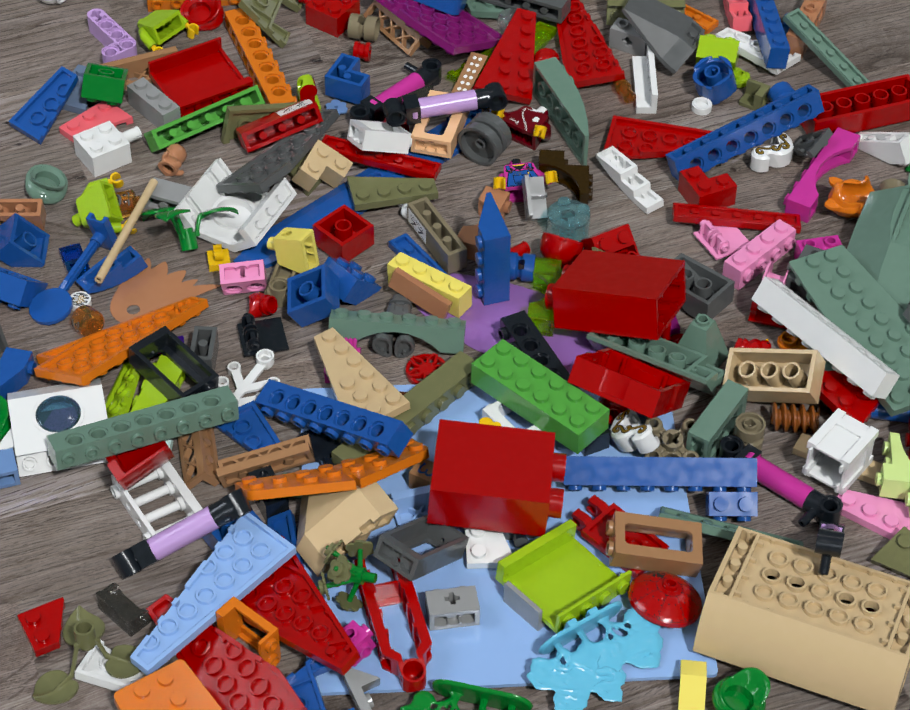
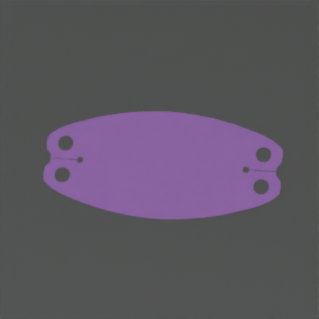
M449 274L472 286V306L460 317L461 320H466L464 344L484 354L501 341L498 335L500 318L525 310L569 374L571 373L576 356L586 352H597L586 339L587 334L590 332L554 328L553 310L546 309L544 294L510 283L509 301L484 306L481 297L478 298L476 295L475 285L478 284L476 276ZM416 305L417 309L425 317L432 315L423 308ZM448 313L446 319L456 316Z

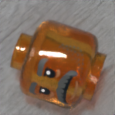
M132 189L115 192L123 219L129 218L141 196H136Z
M83 305L73 312L71 325L75 331L85 337L103 329L104 317L102 313L93 307Z

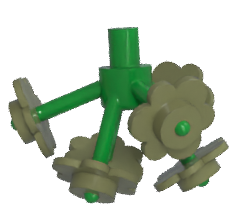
M341 539L337 544L332 542L329 546H326L324 555L327 557L323 563L326 564L333 556L337 560L333 559L330 562V569L327 573V579L330 583L326 582L324 572H321L322 580H318L319 586L317 589L320 590L321 595L326 594L329 601V588L354 583L350 594L341 591L335 600L340 603L339 605L342 609L357 612L359 608L363 607V602L357 599L355 595L358 586L363 585L365 582L375 584L377 581V574L367 572V569L363 567V559L374 553L373 543L355 540L353 543L346 545L348 555L358 558V566H355L345 555L337 552L343 542Z

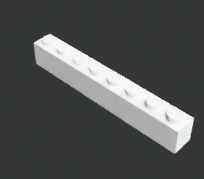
M764 276L752 297V300L758 304L757 308L766 314L772 315V320L779 325H784L790 335L799 337L802 340V345L812 350H818L824 360L832 364L831 368L840 374H845L848 377L847 381L852 385L860 386L865 396L871 399H886L900 375L778 279Z

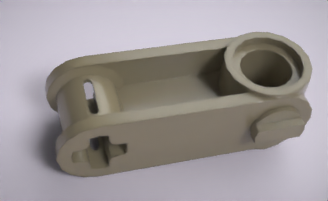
M276 263L264 294L274 296L277 299L278 307L287 306V279L300 273Z

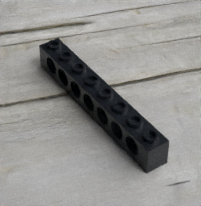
M525 310L500 318L498 335L501 340L504 339L568 381L569 372ZM610 430L604 431L581 451L583 456L609 448Z

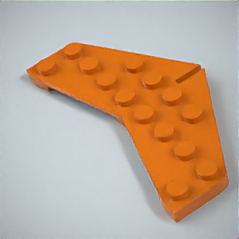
M411 438L399 458L392 455L385 457L378 452H374L356 459L342 460L340 464L334 466L332 464L320 465L317 469H304L293 473L262 478L246 476L241 479L242 481L234 483L235 490L242 488L247 500L250 501L357 490L356 486L364 488L428 459L429 450L423 443H419Z

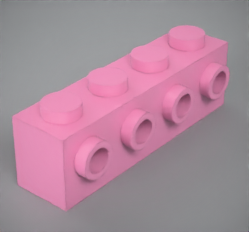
M781 219L777 220L724 261L722 275L735 281L734 288L739 291L766 270L770 261L775 263L793 249L796 243V229Z

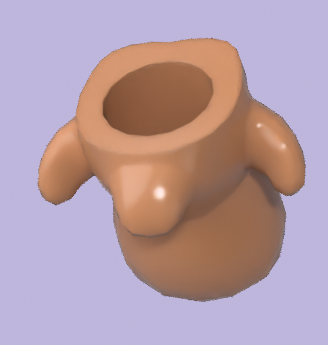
M171 144L163 153L162 160L157 166L165 176H181L184 174V171L179 170L187 157L185 148L180 144Z

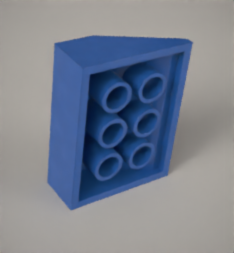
M491 192L486 193L478 224V236H475V243L478 252L475 253L478 268L475 269L478 284L475 285L477 297H481L484 306L510 300L511 235Z

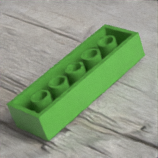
M504 339L471 363L472 384L540 430L555 432V440L576 454H579L608 429L609 408L571 383H568L565 379Z

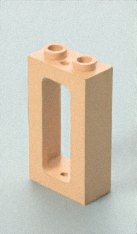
M430 90L428 96L447 94V92ZM470 111L452 114L443 135L425 133L430 117L422 118L421 123L415 124L412 131L411 152L451 159L458 143L459 133L463 130Z

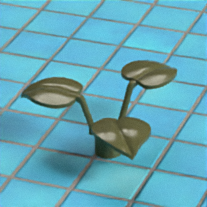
M79 605L70 615L63 629L64 641L74 647L70 673L67 676L61 670L46 672L37 680L32 698L37 702L48 705L61 704L72 699L79 689L78 682L72 679L75 675L79 649L90 651L95 645H97L103 656L109 659L105 664V669L110 676L119 679L132 677L141 672L130 660L131 654L137 647L124 644L117 645L112 649L111 654L107 653L100 640L105 633L104 622L98 616L91 614Z

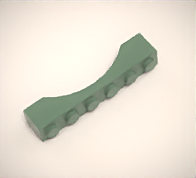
M346 308L331 309L329 329L333 327L343 338H356L357 340L382 332L404 333L426 341L441 353L457 354L459 351H464L466 320H461L457 317L442 319L434 315L419 317L410 313L395 315L391 312L371 313L369 310L348 311Z

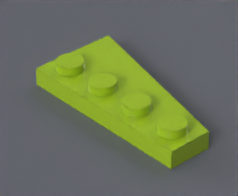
M129 361L123 364L105 401L108 418L129 413L141 375Z

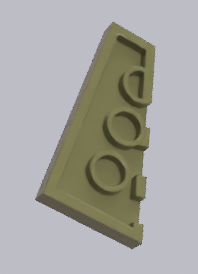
M298 102L227 106L221 142L227 144L230 143L231 139L238 138L235 128Z
M347 176V184L355 211L406 204L423 197H427L429 200L438 199V190L434 178Z

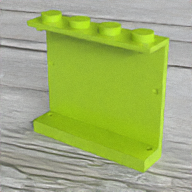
M571 519L498 561L495 577L503 586L507 581L511 582L543 611L542 621L556 634L562 631L566 622L576 618L578 621L585 617L587 611L591 608L606 606L611 599L619 594H625L630 586L632 575L631 570L621 573L620 576L616 575L575 539L577 524Z

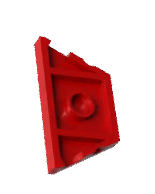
M824 371L819 398L833 412L839 408L862 423L867 422L871 417V413L879 405L878 399H871L862 393L863 389L860 386L857 387L847 381L848 377L845 374H840L836 371Z

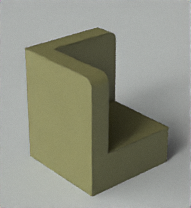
M748 79L745 94L739 100V105L754 111L765 106L768 103L767 94L771 86Z

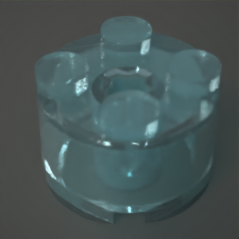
M560 197L557 202L548 208L547 233L579 242L589 236L590 207L587 204L571 200L568 197Z

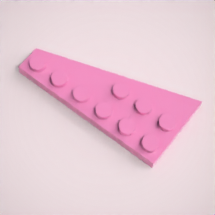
M847 490L843 495L839 494L837 496L843 503L842 516L889 540L904 526L910 530L909 507L905 506V502Z

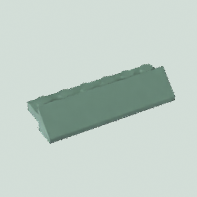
M593 332L587 334L586 339L597 351L605 348L614 349L652 367L691 382L690 387L714 396L716 387L723 382L725 370L707 364L708 355L661 337L657 341Z

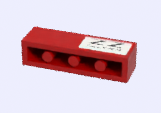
M307 98L235 128L242 148L249 153L323 122L317 102L312 98Z

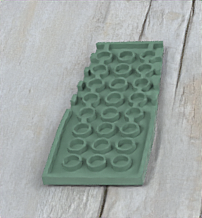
M843 245L789 261L787 270L793 271L796 276L795 282L798 286H803L807 292L806 298L809 303L813 302L818 309L817 311L900 375L887 398H877L891 417L909 411L910 323L903 315L904 310Z

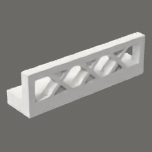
M647 45L646 56H632L637 114H656L658 89L654 53Z

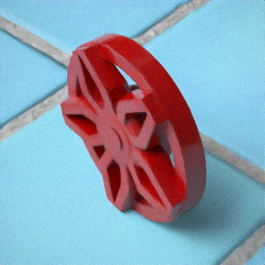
M436 353L412 356L406 365V377L411 384H418L421 381L416 379L421 378L424 380L443 365L445 361Z

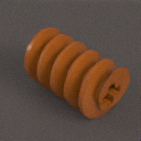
M772 402L770 426L773 424L775 431H778L780 425H783L784 432H787L789 427L792 426L794 433H797L798 428L802 427L804 434H806L808 428H811L812 434H815L819 426L820 406L815 412L814 405H810L806 411L804 404H800L798 410H796L795 404L791 403L787 410L786 403H781L778 409L776 402Z

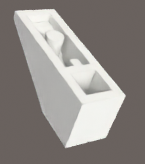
M910 132L858 133V135H861L859 150L888 164L904 166L910 163Z

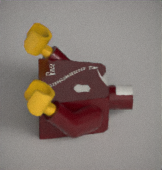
M522 106L518 110L508 113L505 112V109L491 111V113L499 116L506 122L511 131L512 140L535 151L542 140L549 141L551 139L548 111L543 106H540L537 110L529 106Z

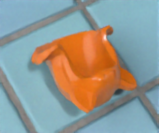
M868 175L865 176L863 181L856 179L843 181L837 177H829L828 181L832 189L824 206L841 217L859 218L869 193L874 191Z

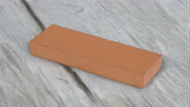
M399 267L394 270L388 285L390 288L430 314L446 319L453 302Z

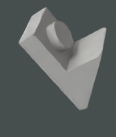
M351 668L344 676H341L357 710H372L371 708L375 707L369 692L366 694L364 692L379 686L380 678Z

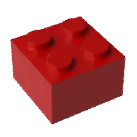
M345 204L312 225L316 246L335 259L341 257L350 261L374 245V225Z

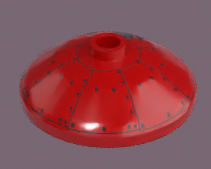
M663 571L646 572L635 577L629 586L628 598L630 604L639 615L654 624L669 628L686 627L697 621L701 614L702 600L700 595L688 581L675 574Z

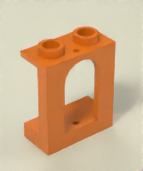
M233 596L216 611L217 628L235 640L240 638L259 652V656L266 662L276 667L281 659L278 628ZM243 616L268 634L261 638L243 624Z

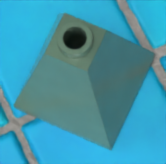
M699 313L678 343L708 355L707 364L717 368L720 367L729 354L716 321L706 314Z

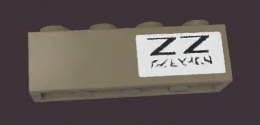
M423 197L407 203V222L444 271L449 275L467 268V248L427 197Z

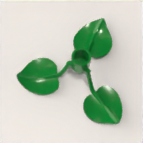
M163 207L142 212L140 216L143 222L153 215L155 218L166 222L171 219L178 234L181 251L198 249L196 237L200 236V223L203 218L213 213L224 211L239 213L233 207H218L201 212L197 216L194 232L192 227L183 228L179 216L181 213L191 212L190 209L174 210L176 207Z

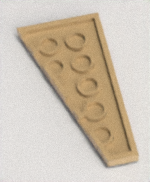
M333 327L314 336L316 349L325 367V372L330 380L336 400L391 418L410 409V402Z

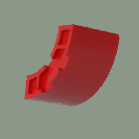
M161 441L105 458L108 461L107 466L123 489L128 490L175 456L167 443Z

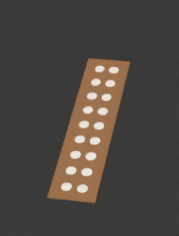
M471 52L451 93L471 90L488 56Z

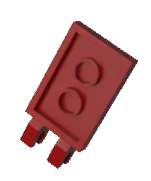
M593 495L587 502L589 505L586 507V510L594 519L592 520L589 515L578 508L572 513V521L577 524L576 529L581 533L580 536L607 556L606 545L609 541V535H606L607 521L612 519L615 511H625L615 503L608 506L606 502ZM625 531V541L629 544L669 549V546L654 534ZM622 568L625 572L631 570L633 578L646 572L644 570Z

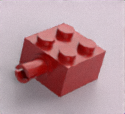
M298 0L299 3L305 4L307 25L337 38L348 29L351 13L360 14V0Z

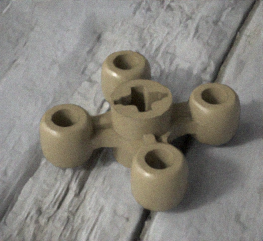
M658 417L647 418L644 425H651L654 437L659 438L660 445L655 451L645 454L644 457H699L697 452L688 451L684 446L688 431L696 420L687 418L682 422L679 430L670 429L666 431L663 428L661 419Z

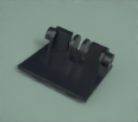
M245 313L241 319L242 323L237 324L244 357L254 356L261 349H269L273 352L289 350L281 317L255 321V317L251 313Z

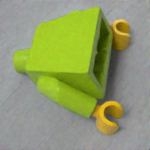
M155 10L137 23L139 28L138 35L141 41L152 51L164 49L157 45H161L184 28L187 29V37L194 39L195 34H199V26L195 23L189 24V21L181 15L179 10Z
M113 172L110 175V179L102 178L87 184L82 195L76 199L78 213L72 216L75 226L80 227L83 225L85 228L90 229L86 217L91 212L94 213L96 220L102 221L104 216L108 217L115 233L122 231L125 223L121 224L123 216L114 188L118 189L124 185L123 180L115 181L121 178L119 173ZM133 228L130 234H135L137 229Z

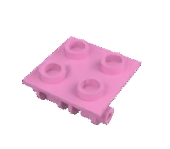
M705 219L699 224L700 230L693 232V235L716 260L734 254L750 242L738 228L714 226L711 221Z

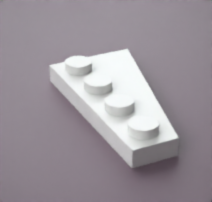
M729 27L715 35L718 38L732 37L740 41V56L747 58L775 75L798 63L801 59V54L795 52L793 55L789 54L786 69L766 68L758 41L751 40L750 35Z

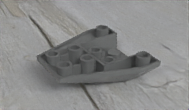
M628 0L622 9L623 14L658 60L673 74L678 71L695 51L700 35H703L705 32L691 17L658 0Z

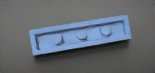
M431 485L391 493V500L399 508L394 515L397 527L427 515L423 512L429 506ZM410 513L414 517L402 521L400 514Z

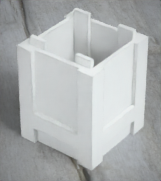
M838 408L808 440V454L806 464L802 468V473L808 477L812 476L833 488L834 492L843 495L872 463V450L879 430L865 425Z

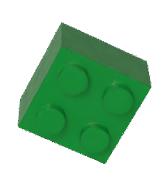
M88 63L83 76L81 97L91 102L101 100L106 101L110 105L122 104L126 91L128 69Z

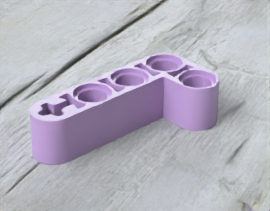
M98 8L88 11L89 31L105 46L101 51L103 63L138 55L135 39L108 14Z

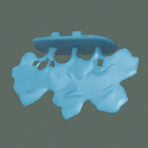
M621 601L613 602L600 610L595 606L587 611L584 619L577 621L576 618H573L566 622L562 631L553 635L540 647L539 654L546 655L557 650L556 657L552 659L540 657L532 659L531 671L526 676L536 689L554 690L556 692L553 696L555 710H583L587 707L591 692L597 693L604 701L622 702L623 691L621 686L625 684L626 673L622 670L623 664H633L642 669L659 667L661 660L660 651L663 648V638L658 633L661 626L646 620L634 608L626 611L623 622L609 621L622 608ZM629 623L631 628L625 627L624 624ZM603 625L606 628L604 639L599 642L590 641L586 633ZM612 628H615V630L621 628L627 631L628 634L627 636L617 635ZM609 633H611L614 636L612 640H610L608 637ZM579 637L582 640L574 652L563 647ZM562 656L566 661L565 665L560 662Z

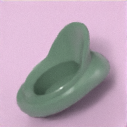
M39 164L28 170L25 178V188L32 199H43V203L48 205L56 204L65 197L68 189V180L65 174L58 168L47 164Z

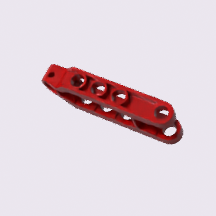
M358 559L352 562L355 566H358ZM363 559V567L366 568L365 559ZM391 568L394 581L376 585L365 582L363 585H359L358 589L370 630L374 634L373 640L377 645L376 650L382 669L398 676L403 691H420L426 687V666L432 659L430 651L432 641L413 582ZM402 603L416 648V658H410L403 662L401 654L391 649L388 628L385 629L383 612L382 608L379 609L380 607Z

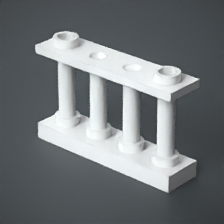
M169 461L128 490L123 489L114 475H111L113 484L110 486L111 493L115 499L119 498L143 533V539L150 538L181 520L156 531L151 526V522L178 510H184L186 513L185 518L203 509ZM155 479H162L164 482L163 486L134 499L128 492ZM167 494L175 497L174 502L145 515L139 508Z

